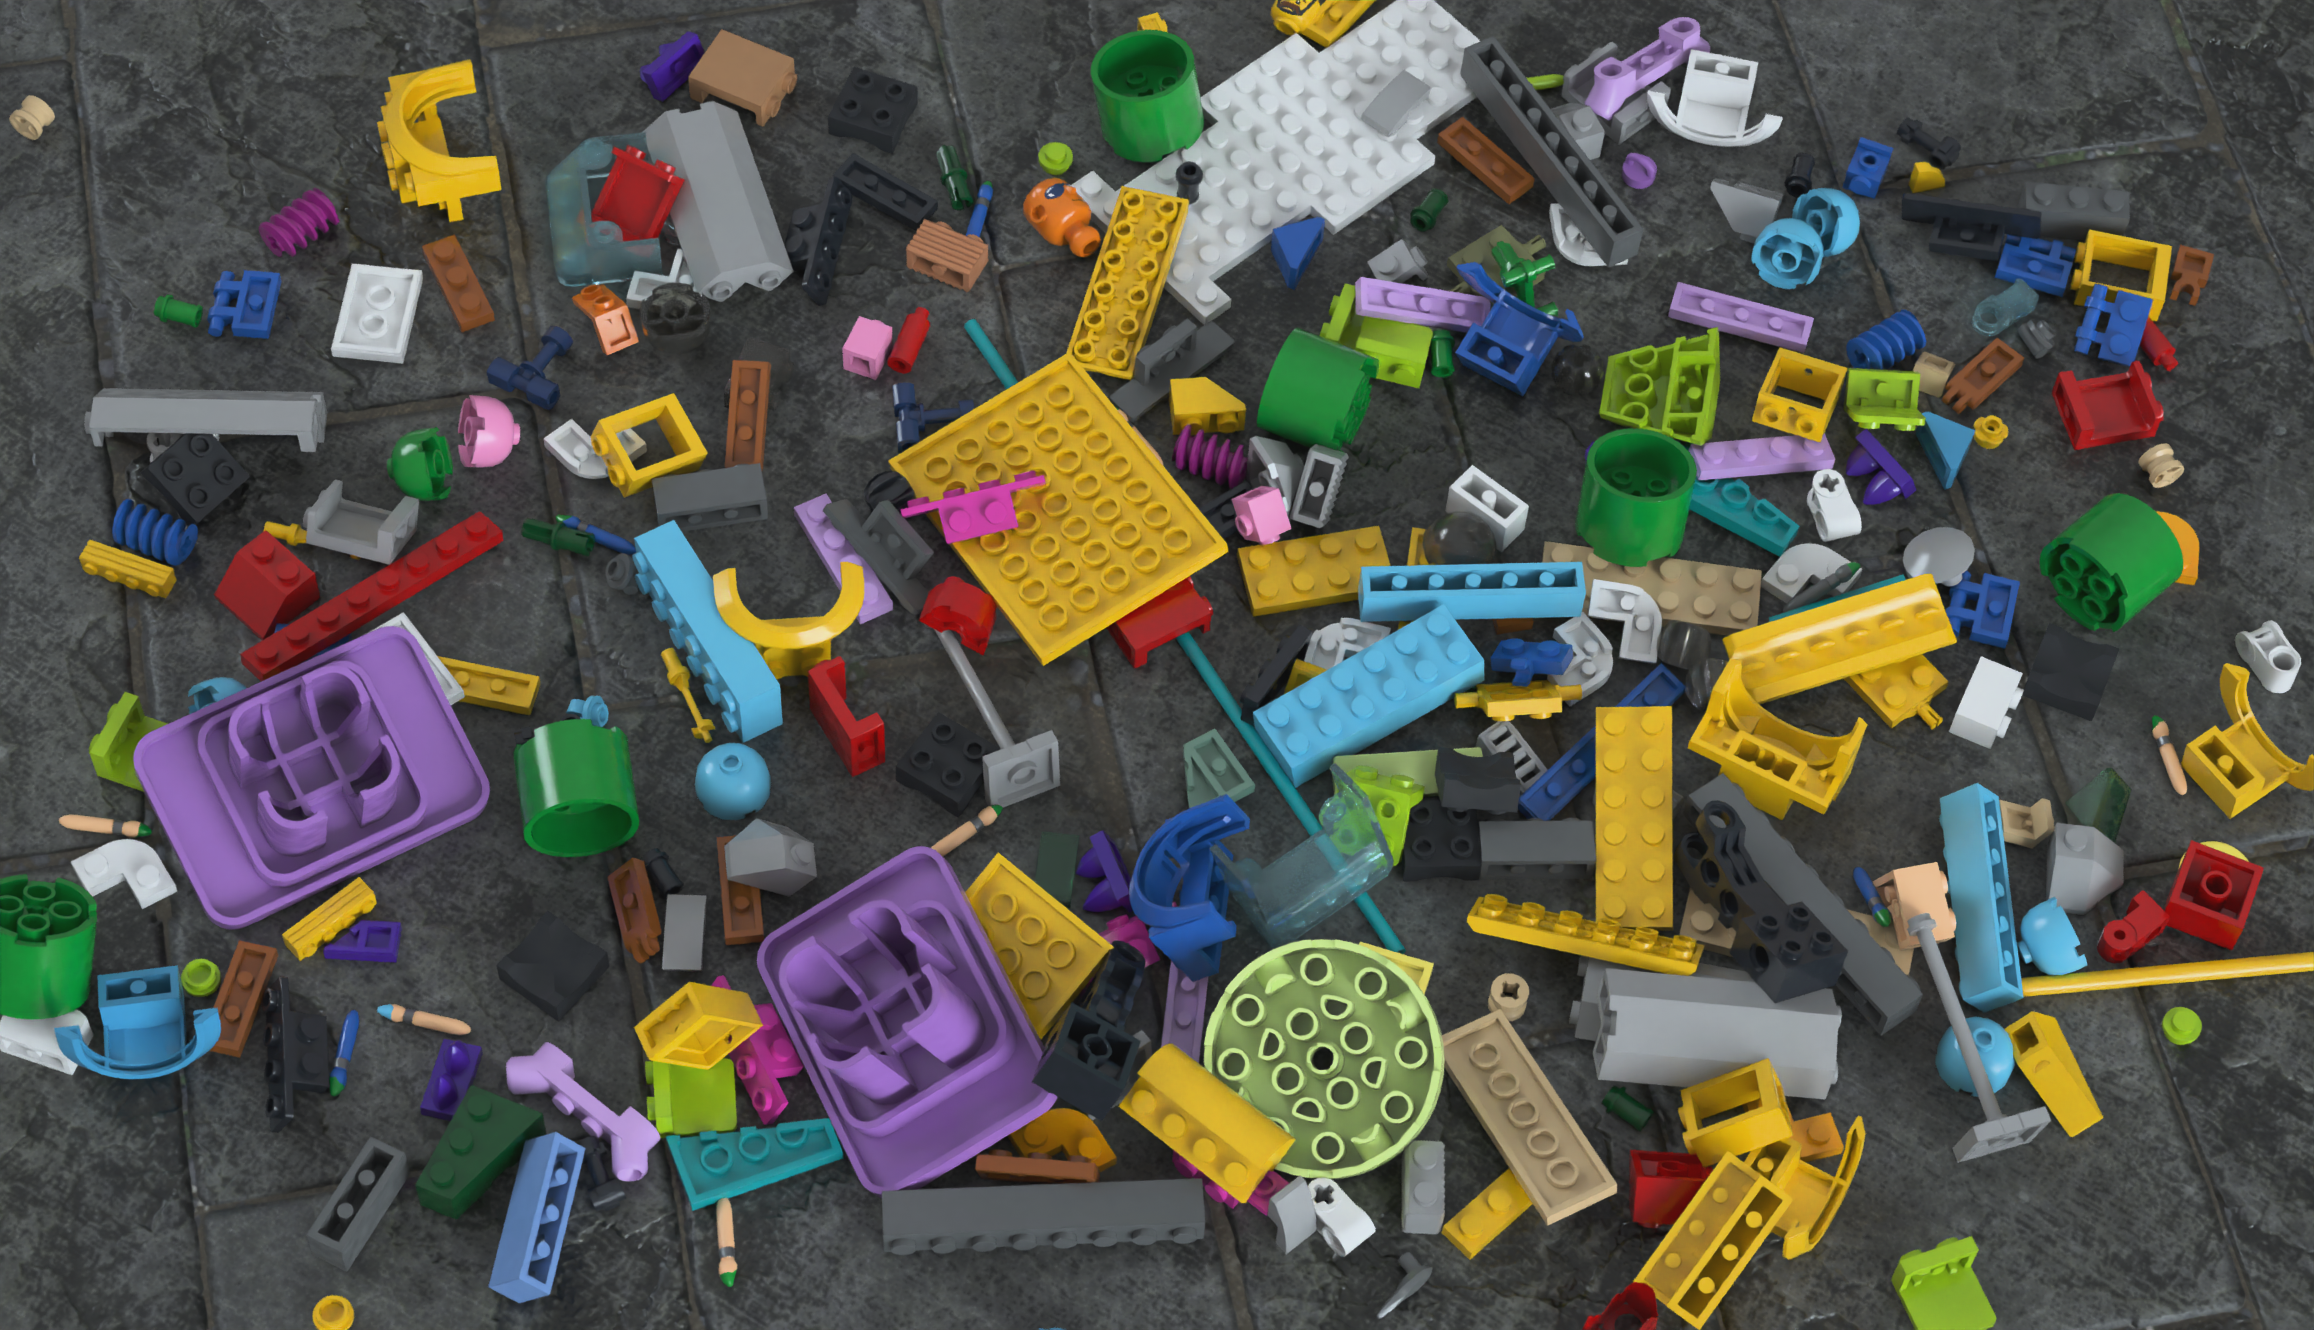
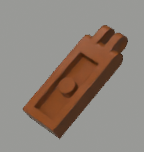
M1996 338L1947 383L1945 389L1948 392L1941 401L1948 406L1958 398L1959 400L1953 406V410L1958 414L1967 406L1974 410L2022 366L2024 357L2002 340Z
M631 858L607 878L624 946L629 953L633 954L637 962L644 963L650 956H653L660 950L657 936L662 931L644 860Z

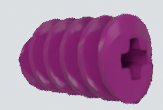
M315 187L313 191H305L302 199H294L291 207L285 206L281 209L280 214L272 215L269 222L261 223L258 229L263 241L273 254L282 257V252L285 251L289 256L294 257L296 255L294 243L304 249L307 247L305 235L312 241L318 239L316 227L323 233L329 231V227L325 220L330 221L334 225L339 224L340 220L332 202L320 189Z
M1187 424L1181 431L1174 446L1172 462L1176 460V467L1183 470L1189 465V472L1192 475H1197L1202 470V477L1205 480H1211L1215 476L1218 485H1224L1229 480L1230 489L1243 483L1247 473L1248 457H1244V445L1240 444L1234 452H1231V440L1227 439L1219 447L1217 446L1218 435L1213 434L1208 442L1204 441L1203 429H1200L1193 437L1191 436V425Z

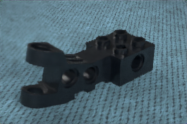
M1719 800L1707 803L1696 819V826L1701 836H1699V833H1688L1674 850V858L1695 895L1704 904H1712L1720 913L1718 920L1726 929L1733 928L1736 931L1730 950L1732 957L1774 1003L1835 986L1848 950L1802 901L1786 905L1765 883L1744 846L1746 827L1734 808L1726 802ZM1714 815L1721 818L1726 828L1714 825L1709 816ZM1687 848L1697 849L1702 854V859L1698 860L1690 856Z
M1119 940L1112 942L1111 945L1114 948L1110 949L1087 989L1081 991L1074 1003L1071 1002L1050 1032L1032 1083L1043 1088L1045 1091L1056 1095L1101 1121L1123 1093L1141 1043L1137 1038L1124 1032V1024L1134 1004L1135 993L1140 987L1146 960L1143 954L1135 947Z

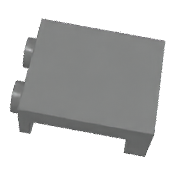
M1612 41L1603 48L1595 49L1588 59L1581 64L1571 66L1564 74L1561 96L1569 103L1585 105L1584 102L1595 84V67L1609 57L1617 59L1616 52L1618 46ZM1662 81L1652 88L1647 85L1627 97L1619 112L1613 115L1612 120H1607L1595 114L1605 134L1619 145L1653 121L1655 117L1649 109L1647 94L1648 91L1665 94L1664 99L1666 105H1668L1671 89Z
M335 479L326 490L321 491L315 504L312 507L309 506L305 511L303 527L307 528L306 543L390 565L417 531L419 499L405 496L393 511H388L343 499V481Z

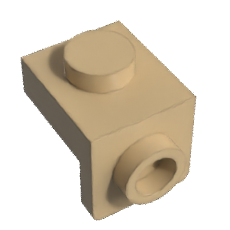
M2042 798L2032 807H2026L1999 799L2005 842L2033 848L2054 832V818L2052 816L2050 800Z

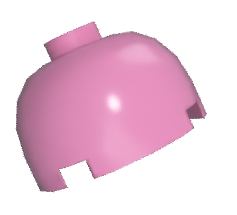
M469 395L470 398H466L463 402L458 424V433H464L466 445H458L461 463L464 467L476 468L492 467L500 464L508 457L512 446L519 443L520 426L518 423H514L512 413L503 402L492 397Z

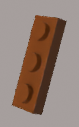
M1461 117L1438 134L1437 143L1509 205L1534 187L1535 178L1464 117Z
M455 234L423 245V255L461 332L495 321L494 312Z
M733 360L725 468L734 467L738 464L750 465L760 463L761 470L763 471L771 363Z
M737 835L716 837L726 945L763 942L764 931L760 888L727 880L724 846Z
M239 940L213 1007L218 1008L221 1034L210 1051L241 1057L278 958L276 948Z
M996 1149L989 1150L988 1155L977 1154L975 1170L981 1179L1040 1184L1100 1182L1101 1173L1097 1165L1091 1163V1159L1084 1156L1071 1155L1067 1156V1161L1051 1160V1155L1033 1152L1028 1153V1158L1012 1157L1011 1152Z

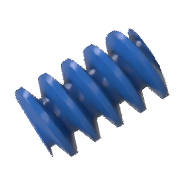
M1901 310L1890 316V318L1881 321L1879 325L1871 327L1869 331L1858 335V338L1855 337L1848 341L1846 350L1853 368L1883 370V368L1889 369L1892 367L1894 362L1899 363L1902 361L1905 355H1912L1915 353V349L1920 350L1925 347L1926 337L1916 317L1908 310Z
M129 498L120 504L112 528L113 539L117 544L127 545L128 548L134 551L140 550L141 553L147 556L153 555L154 558L160 561L166 560L172 566L180 565L187 559L198 538V528L195 524L189 525L187 529L186 522L183 519H178L173 524V517L167 513L160 519L159 510L153 508L147 513V506L142 503L134 508V501Z

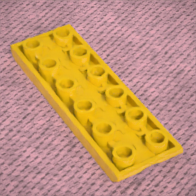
M1125 186L1121 187L1066 354L1070 352L1085 371L1098 372L1126 380L1134 378L1135 357L1140 349L1145 346L1187 217L1189 199Z
M1932 574L1913 577L1733 633L1722 639L1729 660H1742V683L1758 704L1773 701L1957 643Z
M1487 894L1485 897L1479 896L1467 917V923L1477 933L1673 975L1690 976L1696 972L1705 946L1696 944V939L1685 935H1675L1674 938L1658 935L1659 932L1652 928L1636 927V930L1620 927L1621 924L1611 919H1598V922L1583 919V915L1578 912L1563 910L1558 914L1545 911L1543 905L1532 902H1524L1521 906L1508 903L1507 898L1495 894Z

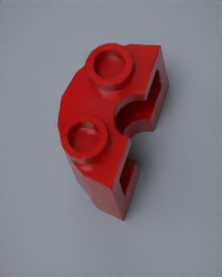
M951 576L946 578L944 583L936 585L929 591L919 621L941 633L945 630L956 631L962 638L961 644L984 655L997 618V605L990 594H986L976 586L965 583L959 577Z

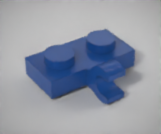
M1518 638L1501 640L1491 656L1492 671L1516 672L1512 686L1528 687L1534 674L1563 675L1573 659V648L1571 644H1559L1552 640L1541 643L1524 642Z

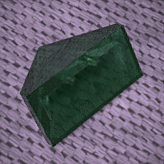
M2106 768L2065 804L2084 826L2095 827L2115 843L2132 789L2113 768Z

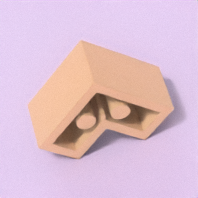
M1938 862L1892 870L1872 881L1884 906L1888 908L1893 918L1900 950L1921 947L1917 935H1909L1907 921L1923 913H1929L1931 919L1936 921L1937 927L1932 930L1936 943H1943L1955 937L1953 931L1956 930V918L1953 910L1947 906L1945 893L1948 890L1947 879L1944 872L1939 871Z

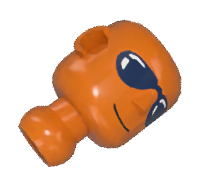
M1054 177L1038 183L1026 196L1023 204L1024 216L1049 244L1056 246L1069 244L1072 253L1079 257H1088L1097 250L1101 243L1100 234L1094 227L1088 226L1091 220V209L1086 201L1076 192L1075 187H1071L1065 180Z

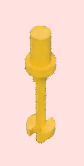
M269 521L265 523L263 531L266 530L274 538L286 540L288 545L297 546L298 543H306L307 531L301 529L299 524L292 523L290 526ZM350 555L351 559H361V557Z
M667 648L662 651L661 657L668 670V681L671 685L676 686L679 691H682L698 726L691 728L694 737L697 739L704 738L705 743H709L712 741L709 731L715 730V726L712 720L703 719L689 690L688 679L690 678V672L688 668L682 666L674 648Z

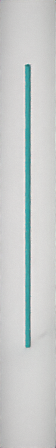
M975 319L967 321L964 325L965 330L1005 389L1007 390L1017 384V379ZM1187 632L1176 637L1184 652L1387 950L1404 954L1406 952L1405 947L1330 840L1254 726L1240 719L1241 707L1191 634Z

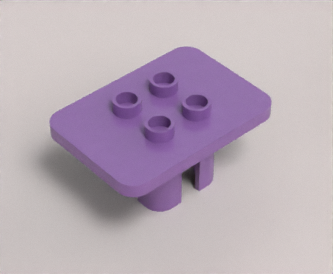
M395 626L376 629L151 731L138 742L133 757L136 776L206 916L215 925L230 930L245 928L474 820L484 811L490 793L488 778L417 639L407 630Z
M918 846L902 852L776 929L760 945L757 954V966L761 977L861 1184L877 1197L882 1199V1191L918 1190L1043 1115L1055 1103L1056 1095L1032 1083L1044 1051V1046L952 866L936 850L925 846Z

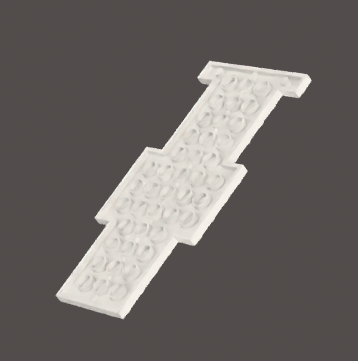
M1396 0L1320 53L1295 33L1202 96L1203 116L1213 126L1202 132L1198 140L1189 149L1186 150L1182 147L1174 151L1162 161L1124 185L1125 187L1177 197L1178 182L1175 176L1177 168L1185 162H1194L1203 171V179L1199 184V198L1195 203L1189 204L1187 217L1164 288L1203 325H1206L1231 308V298L1213 281L1271 242L1273 229L1297 223L1311 214L1314 218H1324V227L1334 235L1433 166L1435 155L1417 139L1477 98L1460 75L1464 49L1480 42V40L1434 0ZM1405 70L1432 89L1428 98L1410 112L1406 123L1387 137L1363 121L1361 116L1377 95L1397 75ZM1091 171L1070 186L1075 187L1076 192L1089 205L1092 213L1091 220L1106 233L1121 188L1115 192L1094 171Z

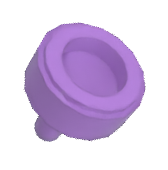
M1630 153L1623 164L1622 179L1628 186L1635 189L1647 188L1655 181L1657 166L1650 157L1638 153Z

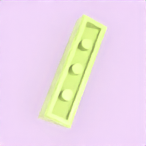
M1480 747L1453 749L1466 756L1483 757ZM1438 750L1333 757L1331 767L1335 801L1339 777L1357 766L1373 767L1378 770L1379 775L1387 777L1392 775L1411 777L1414 779L1413 783L1425 786L1423 797L1439 796L1435 778Z

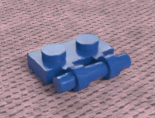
M2007 235L1995 278L2062 297L2076 249L2064 246L2063 241L2056 239L2050 242L2040 238Z
M244 270L242 282L234 281V273L223 271L220 281H217L214 286L213 295L215 303L208 312L207 321L210 323L208 333L219 337L223 333V328L228 324H232L233 336L269 339L281 286L280 273ZM238 298L236 307H228L231 300Z
M2094 284L2092 294L2087 296L2084 304L2087 310L2082 326H2078L2075 337L2078 339L2074 352L2088 355L2091 343L2101 345L2098 359L2130 368L2131 363L2136 359L2153 299L2118 290L2115 303L2105 301L2108 287ZM2100 313L2111 315L2105 333L2095 331Z
M1965 571L1962 573L1963 578L1961 582L1950 586L1949 595L1951 603L1950 607L1945 610L1955 637L1959 636L1960 627L1966 626L1971 628L1969 640L2005 649L2009 638L2020 581L1984 573L1981 584L1970 582L1971 573ZM1967 600L1977 601L1975 611L1965 609Z

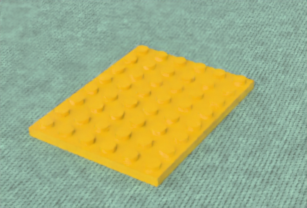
M1070 352L888 460L890 469L902 474L907 479L916 497L928 496L929 502L944 499L943 492L964 488L965 494L979 491L978 484L1000 479L1001 485L1015 482L1014 475L1035 470L1036 476L1044 475L1046 484L1010 493L1019 527L949 544L985 592L993 597L998 609L1043 666L1229 552L1228 545ZM939 510L925 513L945 539Z

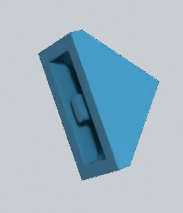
M1924 412L1922 415L1926 418L1925 425L1917 426L1915 434L1944 490L1949 489L1969 451L1975 430L1931 412Z

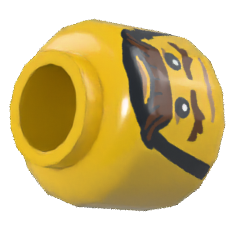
M1275 0L1270 13L1274 20L1273 24L1286 35L1302 34L1305 26H1308L1317 15L1320 3L1318 0Z

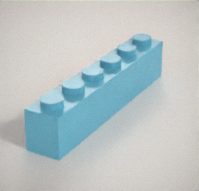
M1582 562L1361 567L1358 586L1361 622L1415 621L1443 604L1455 620L1581 617L1586 595Z
M1976 783L1939 798L1941 807L1939 821L1944 833L1945 847L1943 848V855L1948 868V892L1951 896L1952 910L1956 918L1955 937L1957 947L1955 948V957L1959 964L1960 972L1959 992L1963 1001L1985 1013L2024 997L1999 796Z

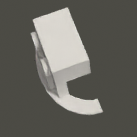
M1691 49L1677 117L1666 105L1665 94L1648 91L1647 94L1649 109L1661 125L1674 134L1705 145L1739 147L1759 143L1770 137L1779 128L1783 117L1766 114L1758 125L1745 130L1758 62Z

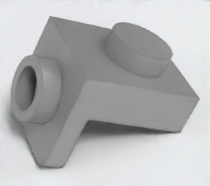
M1403 239L1368 261L1373 274L1378 280L1403 283L1415 274L1423 281L1429 277L1424 268V265L1428 262L1422 251L1417 246L1411 248Z

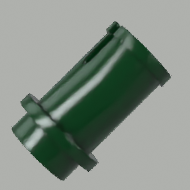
M1432 188L1420 206L1413 208L1411 211V225L1421 232L1434 228L1437 216L1449 202L1447 195L1440 189Z
M1614 1085L1601 1104L1607 1108L1606 1112L1608 1114L1611 1112L1615 1113L1641 1132L1654 1111L1649 1110L1627 1094V1088L1624 1086L1620 1089Z

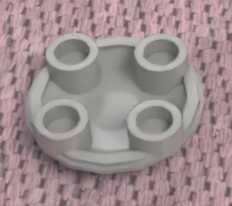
M1937 527L1924 531L1912 539L1904 550L1902 561L1909 579L1923 574H1932L1935 583L1954 586L1961 582L1963 578L1962 573L1973 562L1975 548L1972 539L1963 531L1952 527Z

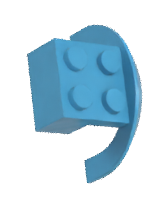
M177 965L97 975L98 1003L104 1029L105 1057L95 1053L85 1044L79 1025L54 1028L60 1050L75 1064L109 1077L147 1079L178 1071L210 1051L220 1037L221 1021L218 1008L193 1011L196 1032L193 1039L187 1044L184 991Z

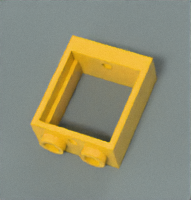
M2089 230L2085 243L2078 242L2074 262L2080 263L2079 270H2074L2070 290L2076 291L2074 305L2084 307L2087 296L2092 294L2094 284H2100L2108 287L2105 301L2115 303L2118 290L2153 299L2149 317L2153 321H2157L2165 302L2172 246ZM2092 259L2149 271L2147 292L2089 281Z
M1779 347L1759 392L1752 422L1821 442L1839 400L1848 368ZM1805 369H1811L1812 373H1808ZM1778 385L1826 401L1823 408L1819 409L1774 395V392Z
M674 393L599 420L591 435V444L597 456L602 457L608 468L610 481L615 487L620 489L624 498L652 488L653 478H660L668 474H688L699 470L708 454ZM656 419L676 456L636 471L616 433Z
M688 982L638 1023L634 1029L649 1060L709 1070L761 1028L763 1024L748 993ZM731 1035L732 1041L728 1043V1038Z
M1769 1058L1680 1090L1683 1106L1678 1108V1112L1684 1128L1688 1130L1682 1133L1683 1140L1689 1154H1697L1704 1168L1719 1163L1727 1151L1734 1156H1738L1793 1136L1783 1085ZM1761 1098L1762 1107L1705 1128L1702 1126L1701 1119Z

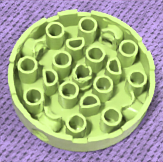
M1325 939L1303 940L1286 944L1263 954L1238 973L1226 987L1214 1012H1212L1204 1041V1067L1296 1139L1275 1169L1311 1179H1343L1372 1171L1398 1156L1421 1133L1432 1115L1442 1087L1444 1076L1443 1040L1437 1018L1429 1001L1417 984L1394 962L1367 947L1352 942ZM1322 1048L1330 1049L1334 1056L1333 1063L1327 1070H1318L1313 1063L1315 1052Z

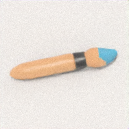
M396 1004L382 1005L377 1008L378 1013L393 1022L403 1021L414 1026L454 1035H466L471 1032L468 1024L457 1019L413 1009H405Z

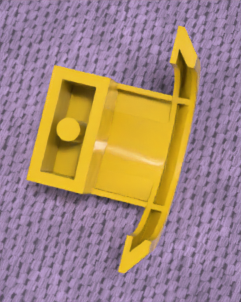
M840 562L841 593L834 607L825 616L760 620L747 610L739 597L735 568H728L713 575L715 604L724 622L739 636L753 642L776 679L797 675L808 677V670L813 669L817 663L823 660H831V639L846 630L858 616L864 601L863 567L851 562Z
M2226 663L2223 665L2220 676V690L2227 712L2234 724L2223 732L2215 725L2188 743L2181 767L2231 819L2284 782L2301 790L2313 791L2314 755L2311 754L2305 765L2292 760L2274 745L2260 727L2249 705L2246 688L2250 672L2244 667Z
M1857 1116L1847 1133L1845 1150L1835 1177L1800 1160L1802 1143L1790 1137L1750 1151L1745 1159V1164L1794 1198L1771 1230L1772 1233L1784 1238V1258L1792 1259L1810 1251L1822 1238L1835 1217L1850 1187L1862 1155L1865 1129L1861 1116Z

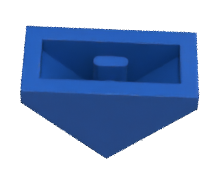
M1315 217L1278 227L1272 231L1271 252L1287 287L1295 290L1323 241L1324 218Z

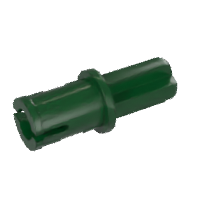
M942 145L939 147V151L936 152L942 172L941 183L947 187L952 208L958 211L964 210L962 200H965L968 208L973 204V199L966 183L967 172L961 167L955 147L952 145Z
M526 518L521 529L523 537L550 544L551 549L555 551L564 549L589 556L595 544V535L593 533L566 527L564 522H558L554 525Z

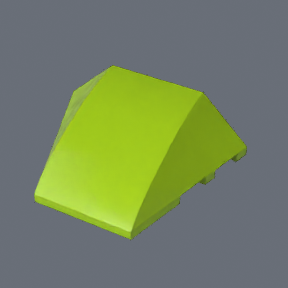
M1718 327L1708 329L1707 335L1686 340L1685 336L1676 338L1674 344L1659 348L1649 345L1609 356L1599 412L1600 417L1625 427L1652 430L1675 439L1700 446L1704 445L1712 438L1720 386Z

